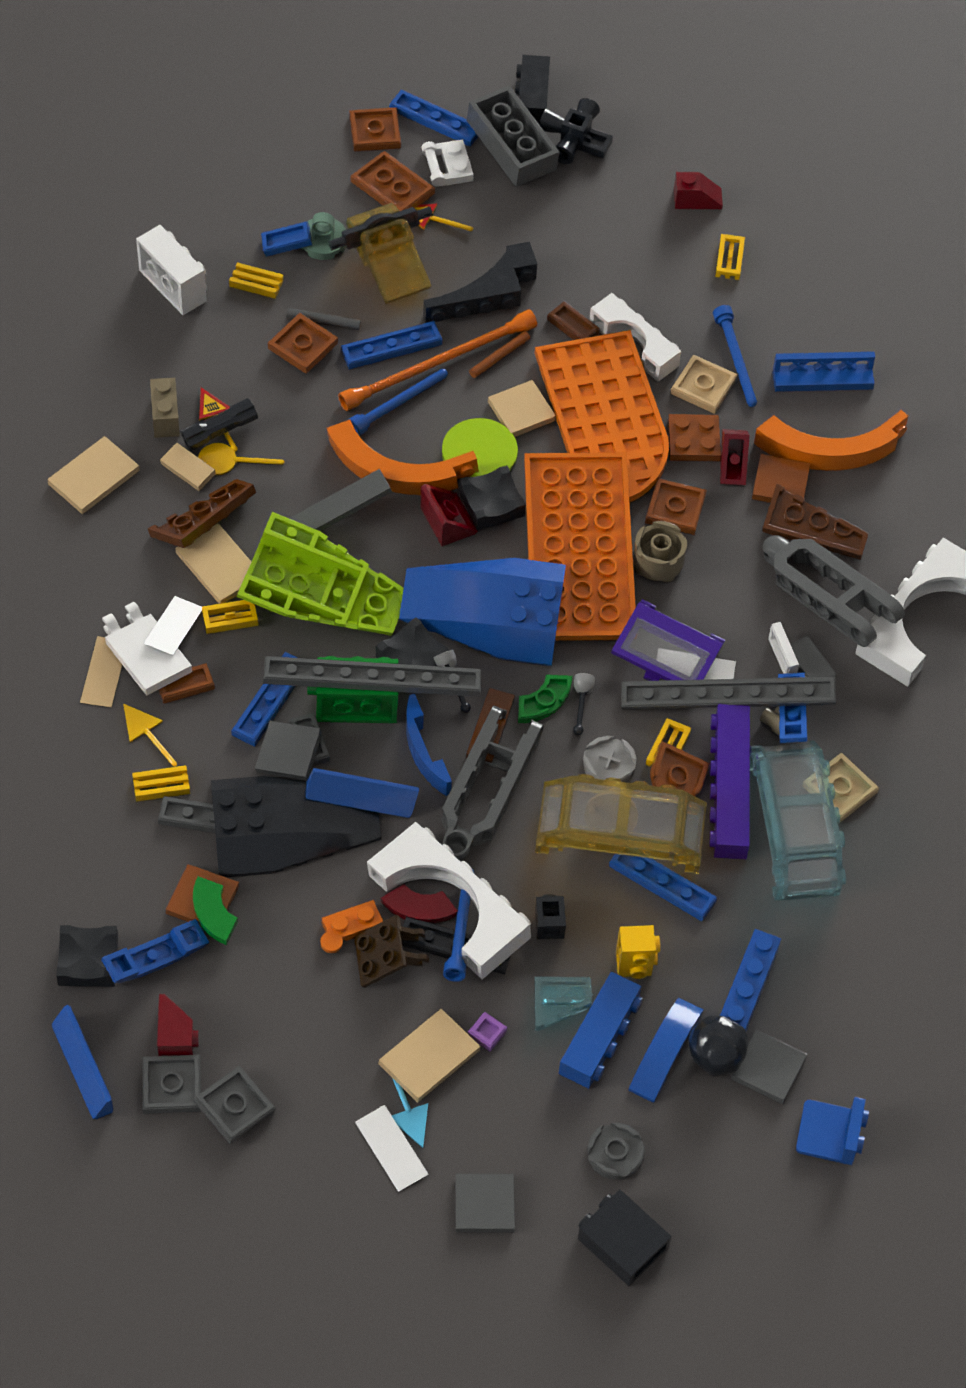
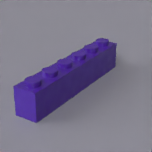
M718 704L716 714H711L710 730H715V737H711L710 753H715V760L710 762V776H715V782L710 784L709 794L710 799L714 800V807H710L709 823H714V831L710 830L709 847H714V858L747 859L750 827V706Z

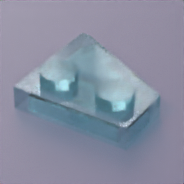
M535 977V1031H540L591 1008V977Z

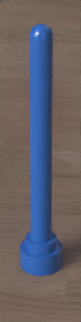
M729 305L719 306L713 311L715 322L723 328L749 407H755L757 400L732 327L734 319L732 308Z
M440 369L366 415L356 414L348 420H351L355 431L360 436L367 432L370 423L445 379L448 372L446 369Z
M463 889L460 892L452 954L444 963L443 976L447 980L454 982L462 981L465 978L467 968L462 959L461 948L465 942L471 898Z

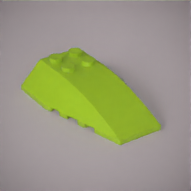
M272 512L237 597L285 617L392 636L399 619L404 588L380 572L378 574L368 567L369 564L362 559L357 560L348 554V550L340 544L336 546L321 531Z

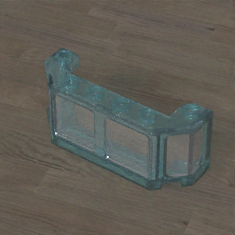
M814 740L803 744L762 747V745L750 746V771H753V776L757 777L773 861L772 875H774L776 886L772 888L774 901L840 895L842 885L846 884V873L842 863V847L845 846V837L843 831H839L838 828L840 813L838 807H834L833 804L835 789L833 783H829L828 780L830 764L828 760H824L822 749Z

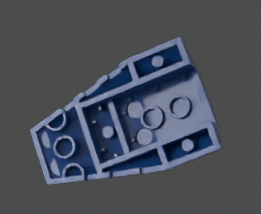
M506 558L407 568L399 620L409 623L417 617L427 631L435 632L452 641H458L477 651L481 650L497 659L552 666L566 565L520 558Z

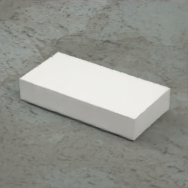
M781 622L774 623L770 628L768 639L783 674L797 673L799 663Z

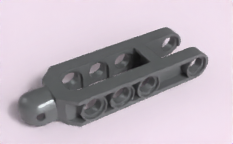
M772 535L764 541V558L776 571V585L861 647H867L877 639L874 627L857 614L863 607H866L878 617L882 616L895 624L905 616L904 608L897 599L814 540L794 539L790 542L782 536ZM791 557L795 563L810 564L820 572L822 577H828L838 585L839 589L846 590V592L836 599L789 565L787 559Z
M493 706L442 807V823L446 830L443 844L450 847L458 860L464 859L469 854L472 846L492 841L540 741L544 724L531 720V725L526 735H522L514 751L493 743L498 734L497 723L502 718H506L507 710L497 706ZM488 753L494 755L492 763L485 761ZM484 764L508 772L506 777H502L500 781V789L495 799L490 801L489 812L485 820L474 824L471 831L459 827L458 817Z

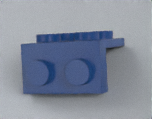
M854 1097L851 1108L806 1100L803 1106L796 1151L799 1154L852 1165L856 1153L861 1154L863 1149L864 1137L859 1135L861 1127L866 1128L869 1111L864 1110L866 1099Z

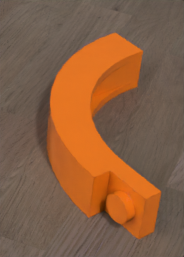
M900 410L878 428L868 433L848 438H823L809 435L790 427L773 415L756 428L754 444L774 457L811 463L810 469L824 471L854 469L874 463L895 451L898 439L907 430L908 415Z
M351 420L326 428L329 441L335 453L349 470L362 479L380 469L392 492L421 495V487L424 484L451 491L458 489L457 479L470 477L474 473L479 472L474 451L441 462L409 464L389 459L370 448L357 434Z

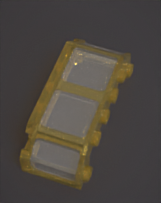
M588 774L546 781L543 787L535 852L549 854L550 847L558 848V851H563V847L669 860L672 861V866H677L678 863L685 864V872L699 873L707 802L683 790L676 789L672 785L649 786L648 783L642 781L625 783L617 778L594 779L593 776Z

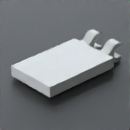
M135 602L125 606L129 613L126 617L131 624L120 628L112 613L102 618L106 624L103 628L108 634L105 637L107 646L146 696L192 672V665L178 648L171 655L144 644L157 621L151 614L143 617Z

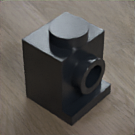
M546 894L542 897H536L537 939H564L566 930L564 896Z

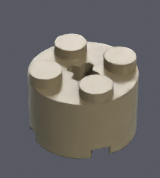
M655 521L652 525L640 528L635 538L633 553L635 572L654 581L667 583L673 581L682 571L686 556L687 539L686 537L684 538L681 529L675 524L666 521Z

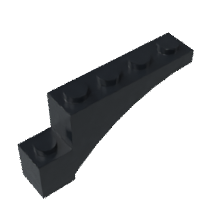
M525 242L506 246L505 254L483 276L456 291L424 300L423 317L425 323L432 321L440 322L446 319L462 318L468 315L520 306L521 288L519 282L536 280L537 261L531 243Z

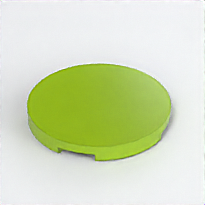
M484 418L468 419L453 426L445 435L442 443V459L444 461L474 451L479 472L474 473L470 477H477L491 473L499 467L506 465L511 470L517 462L518 445L512 432L501 423Z

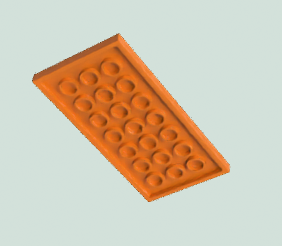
M627 452L524 453L528 560L566 565L555 641L618 640L636 608Z

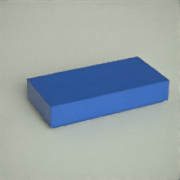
M308 221L261 233L263 252L266 257L312 245Z

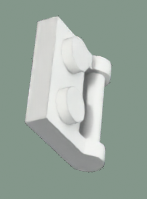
M463 140L437 144L425 142L422 145L423 155L427 157L432 174L430 179L433 186L440 187L473 181L474 174ZM436 155L442 156L446 174L440 171Z

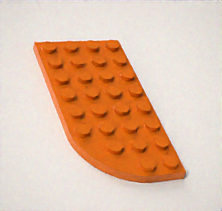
M631 331L535 347V357L554 414L556 415L567 453L627 452L629 503L643 496L656 484L658 478L660 479L668 458L669 441Z

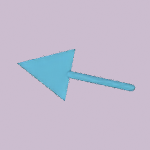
M393 1079L405 1111L391 1116L398 1127L423 1148L428 1103L411 1109L403 1088Z

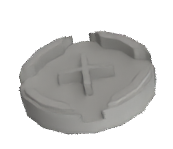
M615 736L596 738L588 744L584 752L583 767L585 773L592 781L603 786L622 785L635 772L637 757L633 747L623 739H614Z

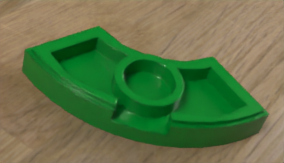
M546 675L544 684L539 690L529 695L519 696L518 723H531V720L539 721L551 716L560 709L569 696L573 676Z
M197 876L193 888V906L196 916L208 935L218 942L227 945L238 923V918L230 914L222 903L223 885Z

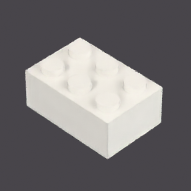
M158 225L136 238L139 271L182 315L207 302L206 270L203 264L199 261L196 262L185 246L182 247L170 231L167 232L161 225Z

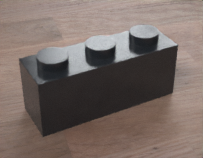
M522 55V64H517L516 78L521 79L520 82L516 81L515 93L539 124L542 114L547 108L550 56Z

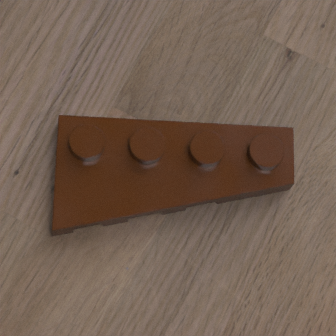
M235 479L210 493L209 500L196 501L189 505V511L178 516L174 513L166 518V524L160 527L156 524L149 527L150 537L181 548L192 545L198 537L210 531L220 520L228 517L233 510L246 503L256 493L254 484Z
M776 484L762 532L779 535L789 540L812 539L828 551L861 560L869 533L841 518L837 519L827 513V510L809 504L805 501V498L797 494L793 495L785 491L783 486Z

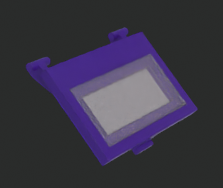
M642 599L636 606L611 653L646 670L643 678L648 681H660V678L664 680H704L725 640L712 633L710 636H707L656 611V605Z

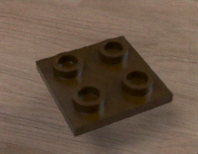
M394 915L354 936L361 987L366 988L405 968L407 965L423 966L422 961L429 963V956L427 954L403 951L401 941H419V936L422 938L426 937L425 930L403 927L400 923V916Z

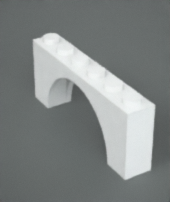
M943 537L937 545L933 544L926 554L927 558L915 565L912 571L913 575L909 579L907 577L904 578L898 588L899 592L895 596L893 594L891 596L897 599L905 610L917 598L933 592L949 591L966 595V551ZM874 615L870 624L876 631L877 639L867 647L857 645L855 654L908 687L922 670L926 655L910 641L904 630L902 619L895 624L882 616Z
M417 822L413 823L367 861L369 876L387 893L393 888L409 881L436 879L453 884L469 894L478 910L479 920L471 939L461 948L464 963L481 979H484L531 938V923L523 913H517L511 908L510 902L503 895L498 896L484 878L479 879L465 861L460 862L454 856L450 847L446 844L441 845L430 829L427 827L422 828Z

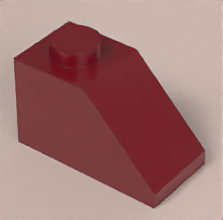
M676 172L673 191L675 209L723 208L721 187L701 172Z
M722 429L720 484L746 485L750 434L747 430Z
M159 994L158 1056L193 1055V1048H199V1030L193 1029V1020L165 994Z

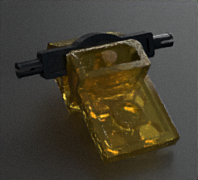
M393 203L386 204L347 218L346 225L348 229L341 232L342 237L328 241L331 251L343 246L348 250L357 249L363 265H369L385 304L428 290L432 286L413 243L414 236L411 228L420 225L419 220L433 216L430 206L420 210L411 207L399 211Z

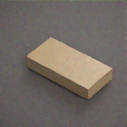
M178 443L160 459L161 465L198 491L216 474L214 468Z

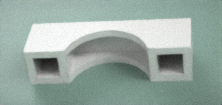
M611 293L591 307L590 321L600 328L602 335L631 331L633 339L643 348L641 362L644 370L657 382L679 367L681 350L678 346L666 339L657 328H653L647 323L642 315L628 307L624 300Z

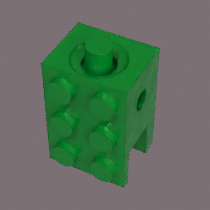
M317 657V659L398 664V659H391L389 657ZM307 686V695H317V722H397L398 692Z

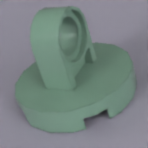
M326 212L316 213L313 219L308 220L312 245L301 248L308 252V256L318 260H329L335 258V254L340 251L342 253L346 247L343 246L331 251L328 243L329 240L342 237L341 232L346 230L341 222Z

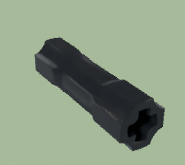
M247 398L211 418L180 430L181 436L187 448L192 451L236 427H242L258 419V414L252 401Z

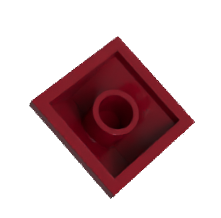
M424 484L421 487V510L441 546L470 537L478 532L457 493Z

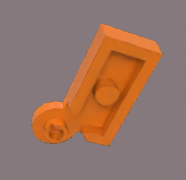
M374 900L322 917V925L326 933L321 937V948L327 953H336L342 948L343 940L353 939L354 936L383 922Z

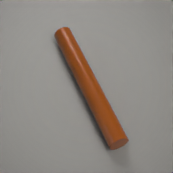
M523 331L469 370L470 375L476 378L528 341L530 339L529 334Z

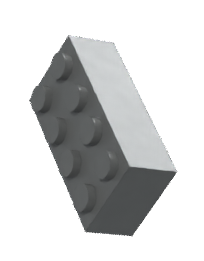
M510 85L469 102L466 121L515 187L556 170L559 150Z

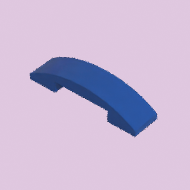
M805 672L778 674V678L805 677ZM779 706L780 743L807 742L806 706Z
M411 694L407 703L406 734L411 755L425 779L440 793L448 796L452 788V780L443 759L432 762L419 732V730L423 729L424 714L415 694Z
M194 919L174 927L166 935L129 950L123 948L102 957L101 961L113 982L122 983L167 967L208 945L209 941L197 920Z
M678 997L646 1051L628 1091L653 1103L655 1102L667 1080L669 1071L692 1029L698 1023L704 1009Z

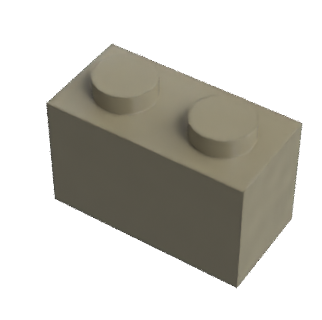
M175 378L150 379L154 438L180 436Z

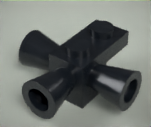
M589 98L580 99L577 110L570 108L565 119L547 108L543 112L539 123L543 131L561 134L560 142L556 145V148L559 150L558 162L571 164L574 160L576 149L601 158L605 157L613 142V136L591 128L592 120L600 113V107L594 100Z

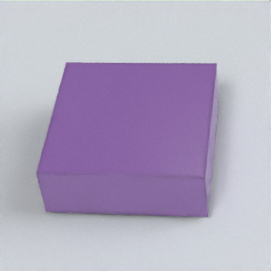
M484 1012L468 1031V1035L479 1045L491 1052L507 1032V1026Z

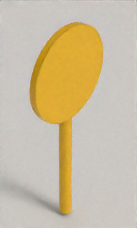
M212 443L205 446L198 458L215 469V475H223L230 472L236 462L284 464V460L236 457L235 451L223 443Z

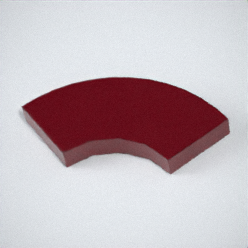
M403 884L381 897V903L394 915H398L404 920L406 917L434 924L456 917L458 912L443 891L435 894H419L411 891Z

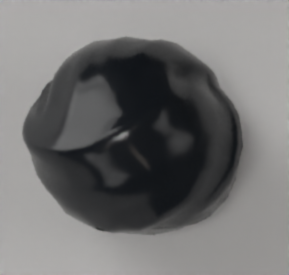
M708 1016L694 1026L688 1040L693 1060L712 1077L726 1076L738 1071L748 1049V1035L744 1027L725 1016Z

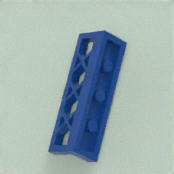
M875 352L776 354L772 371L775 392L873 390L875 384L873 376ZM834 361H841V363L837 365L831 364ZM858 361H867V364H855V363L858 362ZM783 362H792L789 366H780ZM809 362H817L814 365H806Z

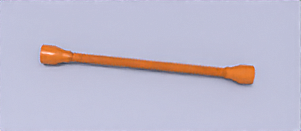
M530 309L517 314L504 326L499 327V329L497 328L458 347L447 350V352L445 351L433 358L420 362L386 379L375 382V384L365 385L361 388H349L338 394L340 404L345 411L352 410L358 407L365 399L371 397L372 394L441 365L466 352L477 349V347L479 348L507 334L511 335L516 332H527L537 327V319Z

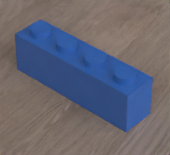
M757 929L753 932L720 1016H725L744 1027L745 1031L748 1029L781 942V938Z
M612 971L610 972L560 1061L559 1075L588 1089L594 1080L597 1082L600 1080L605 1070L603 1063L606 1057L610 1059L613 1057L618 1043L615 1042L619 1034L625 1035L631 1022L628 1020L631 1012L637 1013L643 1001V998L640 997L641 985Z

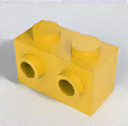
M654 925L620 927L616 947L618 975L634 979L651 976L653 965H658V953H660V937L654 935Z

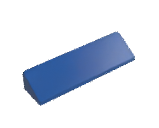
M313 768L306 782L305 797L308 800L410 818L419 788Z
M66 1005L53 1021L52 1028L91 1117L98 1119L113 1113L112 1098L72 1008Z

